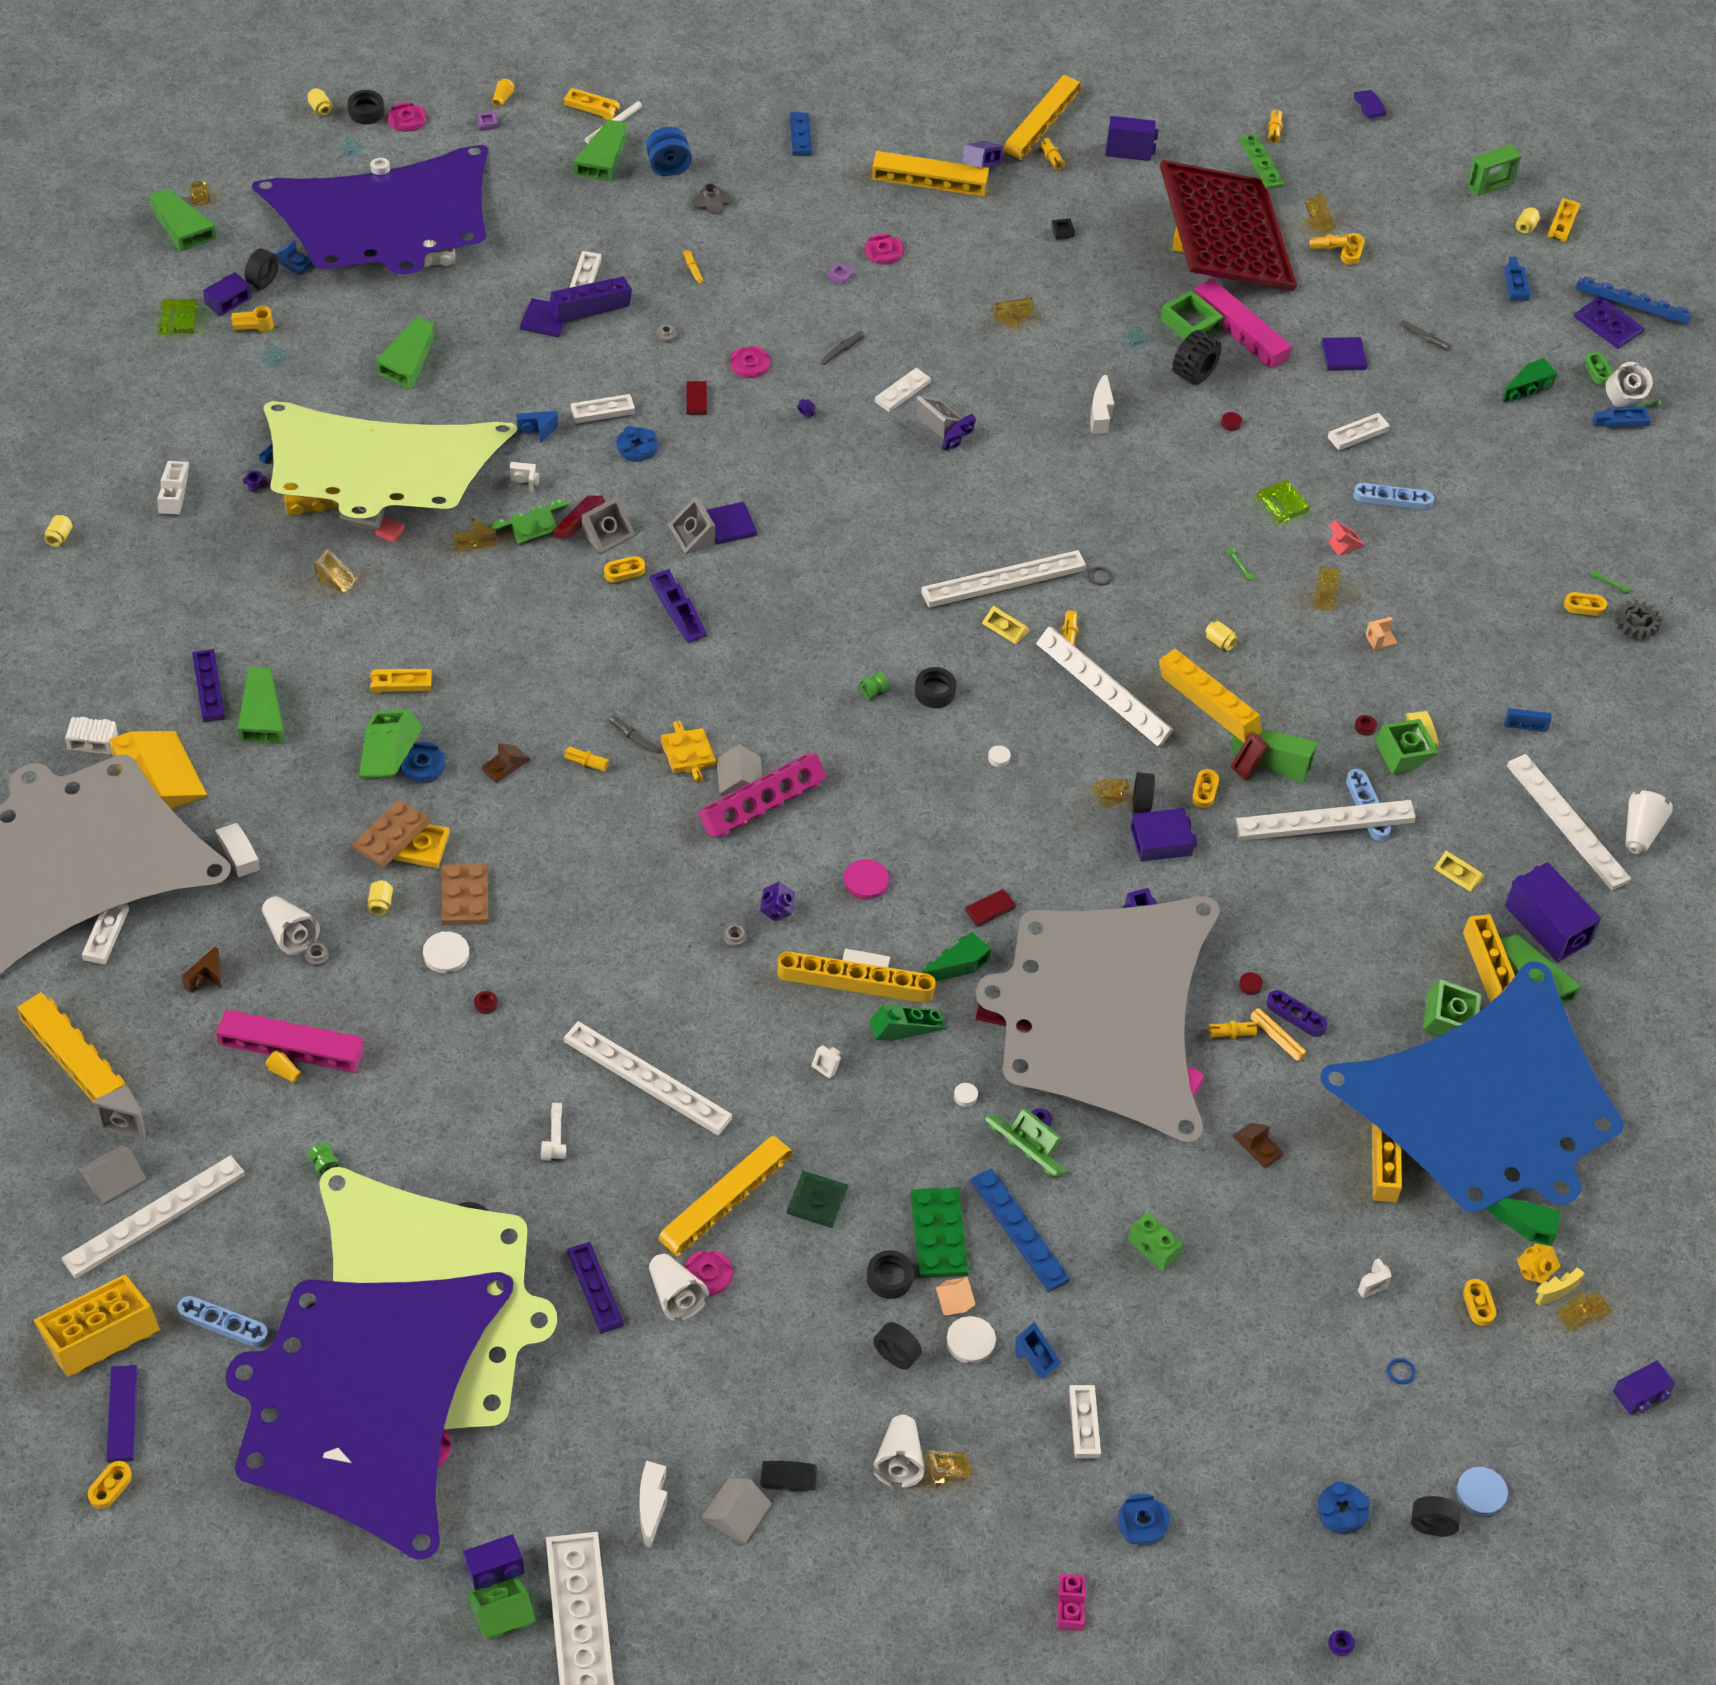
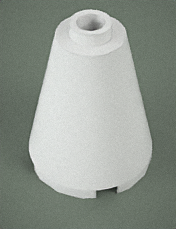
M1641 791L1640 794L1636 795L1635 792L1631 794L1628 804L1625 843L1630 852L1634 854L1646 852L1672 814L1673 805L1671 802L1668 805L1665 802L1664 796L1650 791Z
M278 896L267 899L263 904V915L278 947L288 955H298L308 949L306 945L311 943L312 940L314 942L317 940L320 925L314 916Z
M668 1254L656 1255L651 1260L649 1271L666 1317L676 1321L674 1318L681 1316L682 1320H685L697 1314L705 1305V1296L709 1295L707 1286Z
M899 1415L891 1420L874 1461V1475L880 1482L888 1486H893L892 1482L903 1483L901 1488L910 1487L922 1480L925 1467L916 1422L907 1415Z

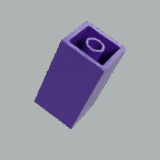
M1549 862L1533 867L1525 875L1517 876L1512 881V887L1507 895L1508 898L1505 907L1557 963L1591 944L1601 917Z

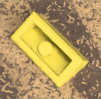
M995 606L991 608L982 622L983 625L1014 644H1017L1030 631L1026 625Z
M1448 851L1444 852L1434 867L1436 871L1469 892H1472L1485 877L1483 873Z

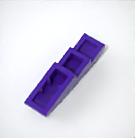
M670 569L650 575L649 580L658 598L686 642L689 643L707 636L690 598H686L680 583H676Z

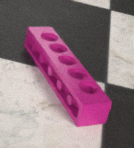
M806 753L698 810V814L708 835L717 836V838L723 837L729 833V829L746 825L748 823L747 820L752 817L758 818L766 814L765 810L771 807L777 808L784 804V800L802 795V791L806 788L812 789L821 784L820 781L827 777L816 753ZM799 772H801L802 779L800 782L798 781ZM781 782L784 784L782 791L779 788ZM763 791L766 795L764 801H762L761 794ZM746 801L747 809L744 811L743 803ZM726 811H728L729 817L727 820H725L724 814Z

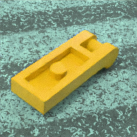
M571 88L564 98L565 106L603 116L606 120H612L620 108V104L615 100Z
M1562 198L1550 227L1548 238L1561 239V242L1566 243L1581 203Z
M372 670L370 673V680L372 681L370 692L372 694H381L382 692L431 691L432 670Z

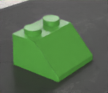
M1421 719L1384 724L1374 740L1392 775L1411 772L1439 753Z
M1440 979L1427 991L1423 1030L1441 1036L1460 1026L1480 1012L1481 994Z
M518 1577L493 1584L488 1588L467 1592L479 1629L485 1639L498 1638L504 1632L512 1629H524L529 1626V1623L536 1621L529 1594Z

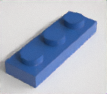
M790 113L793 156H812L809 113Z

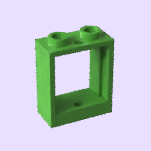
M1510 144L1475 156L1466 185L1476 196L1514 184L1522 157L1521 154ZM1502 165L1500 171L1489 174L1491 168Z
M1192 290L1179 295L1173 301L1167 302L1162 306L1160 320L1183 339L1198 329L1210 336L1221 330L1223 316ZM1189 306L1205 320L1193 327L1179 316L1177 312Z

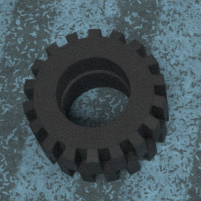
M1199 329L1193 331L1183 340L1175 354L1172 364L1173 372L1193 385L1201 384L1210 376L1219 361L1222 350L1221 342Z

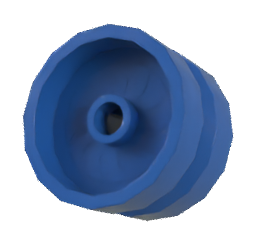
M662 127L649 135L646 141V150L650 165L655 173L660 176L679 175L689 168L692 162V154L687 137L682 130L675 127Z

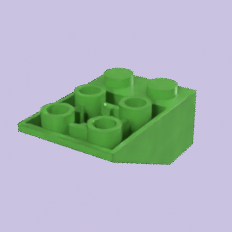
M410 709L375 712L366 727L359 773L360 778L395 776L398 772L399 767L423 728Z

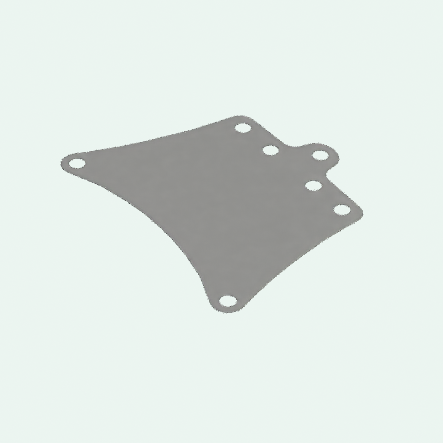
M120 754L67 776H56L46 765L40 763L25 765L11 775L9 780V798L0 805V817L7 810H12L16 813V817L12 822L4 823L0 819V975L14 962L45 941L111 908L174 889L221 883L230 874V863L200 839L171 810L152 788L132 757ZM110 765H121L122 772L118 776H109L107 769ZM28 771L35 772L37 778L33 783L25 784L22 782L21 778L24 773ZM70 782H77L80 784V790L76 794H67L65 786ZM212 864H219L222 867V873L217 877H210L207 874V868Z
M1197 896L1178 901L1129 908L1087 911L1031 910L1026 912L1020 919L1012 968L1005 973L984 976L976 988V998L979 1004L987 1010L999 1013L1006 1020L1003 1075L1006 1080L1011 1084L1063 1095L1112 1111L1183 1142L1197 1140L1202 1135L1203 1124L1189 1084L1184 1040L1185 1012L1190 981L1201 946L1220 912L1216 901L1210 897ZM1200 903H1206L1211 907V913L1207 916H1201L1197 914L1196 906ZM1032 922H1039L1043 926V932L1039 935H1033L1028 931V925ZM1027 960H1034L1038 963L1039 968L1035 973H1027L1023 969V963ZM990 985L997 986L1000 989V996L995 999L988 998L984 993L985 988ZM1026 1019L1030 1021L1032 1029L1027 1033L1019 1032L1016 1028L1019 1020ZM1017 1059L1025 1060L1028 1063V1070L1023 1073L1014 1071L1012 1068L1013 1062ZM1181 1121H1191L1194 1124V1131L1191 1134L1181 1133L1178 1129Z

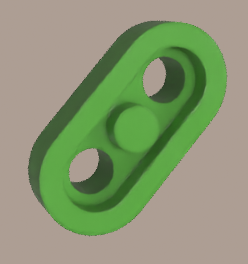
M1598 352L1587 354L1584 365L1592 380L1598 385L1605 386L1607 379L1613 374L1606 358Z

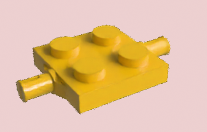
M678 720L677 723L675 721L673 727L676 733L661 735L660 740L673 774L682 772L692 773L696 783L698 781L702 782L704 778L701 770L716 765V759L704 729L685 731L682 722Z

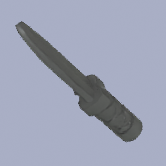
M1402 320V324L1408 330L1424 338L1426 342L1435 344L1446 351L1450 348L1451 344L1435 337L1434 333H1428Z
M859 331L849 339L841 341L840 345L823 358L822 364L825 365L844 350L848 351L854 343L864 338L863 332Z
M615 715L610 717L609 722L624 732V736L630 737L649 751L660 752L659 748L635 732L636 729L634 727L626 725Z

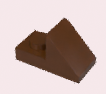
M499 743L498 755L482 766V771L495 783H498L528 762L530 758L515 745Z
M217 947L210 950L182 975L183 986L190 993L196 988H201L207 978L221 988V961Z
M1249 1123L1236 1132L1233 1137L1264 1168H1267L1280 1159L1284 1152L1268 1137L1270 1129L1268 1125Z

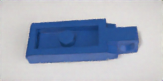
M1509 257V262L1504 268L1509 299L1529 301L1530 290L1525 267H1519L1517 257Z
M1637 406L1608 407L1605 411L1595 412L1592 422L1594 426L1642 427L1649 426L1651 420L1646 407Z

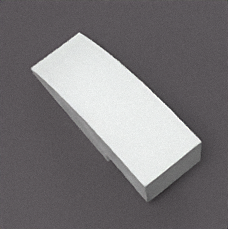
M1107 375L1102 376L1094 393L1090 420L1092 434L1108 433L1110 418L1113 415L1114 401Z
M167 462L161 478V490L157 498L158 513L180 514L188 478L189 462Z
M237 823L215 830L230 864L233 865L238 877L260 870L256 853Z
M646 1461L640 1486V1524L645 1546L651 1548L667 1504V1492L661 1490L666 1478V1466Z

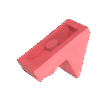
M1336 520L1329 525L1333 530V537L1328 542L1338 555L1365 546L1355 531Z

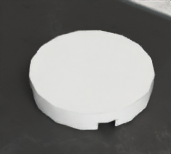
M454 932L434 934L427 939L423 946L424 961L430 969L439 973L459 971L466 965L469 959L468 943L461 935Z
M973 1316L962 1317L954 1321L948 1329L946 1338L947 1348L952 1356L960 1362L981 1363L994 1352L996 1343L995 1331L988 1322L981 1318Z

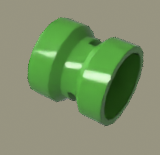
M877 672L871 678L865 677L859 681L860 689L867 699L875 697L877 693L882 694L889 690L888 681L882 672Z
M320 1143L311 1148L308 1153V1157L315 1164V1170L320 1177L327 1170L340 1167L338 1159L332 1155L333 1149L329 1143Z

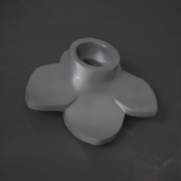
M706 183L701 189V193L694 198L696 208L706 207L712 214L721 213L723 204L732 202L731 195L726 191H721L715 183Z

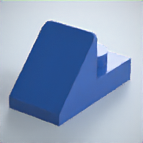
M295 240L281 246L274 252L279 259V265L298 275L303 274L313 265L310 258L297 252Z
M546 411L516 414L517 433L538 431L539 442L541 443L558 427V412Z
M1035 1322L1031 1323L1016 1337V1357L1027 1358L1039 1378H1045L1061 1363Z

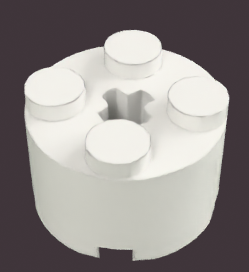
M1626 362L1607 379L1606 392L1614 406H1636L1649 394L1653 380L1648 369L1642 368L1636 362Z

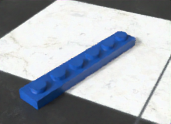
M1584 276V278L1580 277L1575 288L1685 324L1689 323L1692 315L1691 312H1688L1689 309L1685 307H1672L1669 302L1663 300L1657 302L1644 294L1638 296L1625 288L1619 290L1613 288L1614 285L1603 282L1600 284L1595 282V279Z
M990 1168L972 1177V1185L1048 1293L1069 1283V1276L993 1169Z

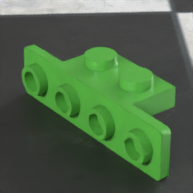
M1257 134L1240 136L1239 142L1265 188L1283 187L1284 181Z
M559 499L549 503V507L542 508V506L531 509V513L523 515L520 512L512 515L510 520H496L491 523L492 526L488 529V533L491 534L511 527L518 544L553 533L552 531L557 526L552 513L565 509L569 502L568 500L562 502Z
M1022 1109L1012 1126L997 1114L986 1116L985 1121L990 1124L989 1127L993 1131L1006 1136L1009 1144L1016 1148H1021L1026 1152L1025 1156L1031 1161L1041 1164L1047 1174L1053 1177L1065 1175L1067 1170L1050 1157L1062 1137L1030 1111Z

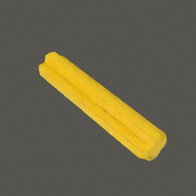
M1260 1008L1252 1012L1251 1019L1295 1060L1299 1061L1305 1056L1306 1050Z

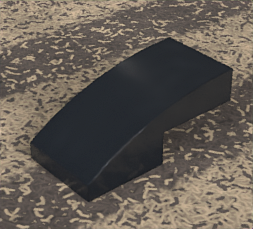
M763 1461L760 1485L766 1489L788 1487L790 1491L795 1492L815 1490L817 1466L816 1464L796 1461Z

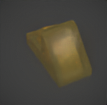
M1318 193L1304 201L1310 216L1303 220L1320 236L1336 229L1323 193Z
M1031 297L994 303L993 319L1018 330L1020 318L1024 319L1033 315L1034 301Z
M471 518V530L453 533L455 552L497 546L495 529Z
M328 548L314 563L319 584L328 580L341 594H345L358 579Z
M1319 566L1313 608L1334 611L1341 569Z
M1111 777L1089 785L1105 809L1124 802L1123 791L1130 788L1127 779Z
M1581 1291L1556 1311L1569 1332L1604 1318L1612 1312L1599 1291L1588 1296Z
M927 1450L925 1452L926 1466L935 1488H938L947 1479L966 1480L973 1475L964 1452Z

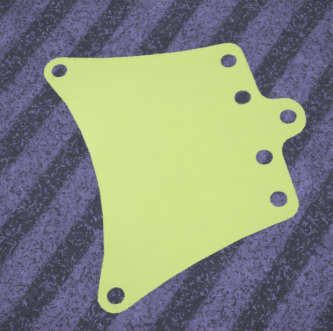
M272 401L264 405V412L268 420L273 443L274 466L271 489L280 494L334 500L339 504V511L343 515L352 518L373 517L382 508L389 505L449 509L457 506L470 481L483 464L517 431V427L514 424L504 422L466 425L401 424L344 417L315 411L288 402ZM273 405H283L285 409L283 411H273L271 407ZM500 425L508 426L510 430L507 432H499L496 430V427ZM287 483H295L298 485V488L286 490L283 486ZM330 487H336L340 489V492L338 494H328L325 490ZM393 493H400L404 495V498L402 500H392L389 496ZM443 497L446 499V502L435 504L432 502V498ZM354 507H364L367 511L363 514H355L352 512V509Z
M334 1167L327 1170L321 1176L319 1183L331 1229L333 1281L354 1283L414 1282L458 1278L491 1272H501L512 1277L514 1282L513 1292L485 1328L469 1357L455 1389L444 1429L495 1426L502 1423L507 1418L510 1410L518 1351L527 1344L538 1343L548 1339L554 1332L557 1324V1312L554 1305L544 1298L532 1296L524 1287L527 1224L517 1215L467 1208L419 1196L377 1182L346 1168ZM335 1175L342 1176L345 1179V1186L339 1191L330 1189L328 1184L331 1177ZM510 1228L517 1232L518 1238L513 1244L502 1242L500 1236L505 1229ZM497 1280L491 1281L487 1286V1291L491 1295H499L503 1292L498 1289L496 1285ZM537 1312L546 1314L548 1317L546 1326L543 1328L533 1327L531 1324L533 1314ZM494 1347H502L506 1351V1358L500 1363L492 1362L489 1358L490 1350ZM497 1395L501 1400L500 1407L495 1411L486 1410L483 1406L486 1396Z

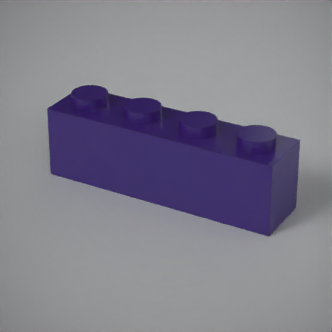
M622 276L552 291L549 311L558 323L630 306L632 288L625 277Z

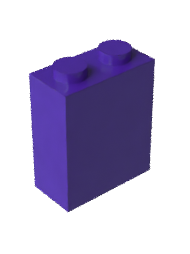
M1110 116L1105 156L1150 161L1151 154L1155 155L1156 143L1153 142L1158 139L1159 129L1155 128L1156 121Z
M1184 808L1132 814L1130 828L1140 862L1192 856L1194 847L1197 846L1196 835L1191 832V819L1189 816H1186Z

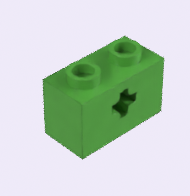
M1148 1212L1130 1228L1128 1241L1161 1271H1164L1180 1257L1183 1243Z

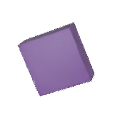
M495 112L476 114L480 131L499 128Z
M837 263L827 272V277L840 285H844L854 276V271L841 263Z

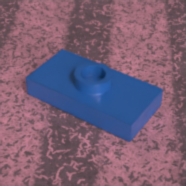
M1508 708L1504 726L1506 728L1546 732L1552 717L1551 713Z

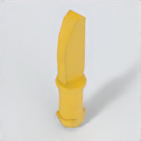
M685 250L683 257L688 264L687 266L690 268L696 281L701 284L704 280L696 261H694L693 254L689 250Z

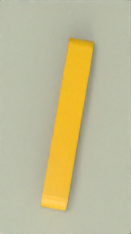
M1063 75L1008 138L1004 145L1003 153L1021 161V157H1024L1030 151V147L1034 146L1040 139L1039 136H1042L1048 130V126L1052 125L1058 118L1057 115H1060L1067 107L1066 105H1069L1076 97L1074 95L1079 93L1081 82Z
M783 952L778 957L777 975L785 981L920 1003L930 1002L935 993V979L925 973L795 952Z
M771 1136L666 1226L660 1233L658 1241L675 1256L681 1255L680 1251H685L698 1240L697 1237L699 1235L702 1236L716 1224L714 1223L716 1220H721L732 1210L731 1207L733 1205L737 1206L749 1195L748 1192L750 1190L754 1191L766 1180L765 1177L771 1176L783 1166L782 1163L784 1161L787 1162L791 1158L793 1151L776 1136Z

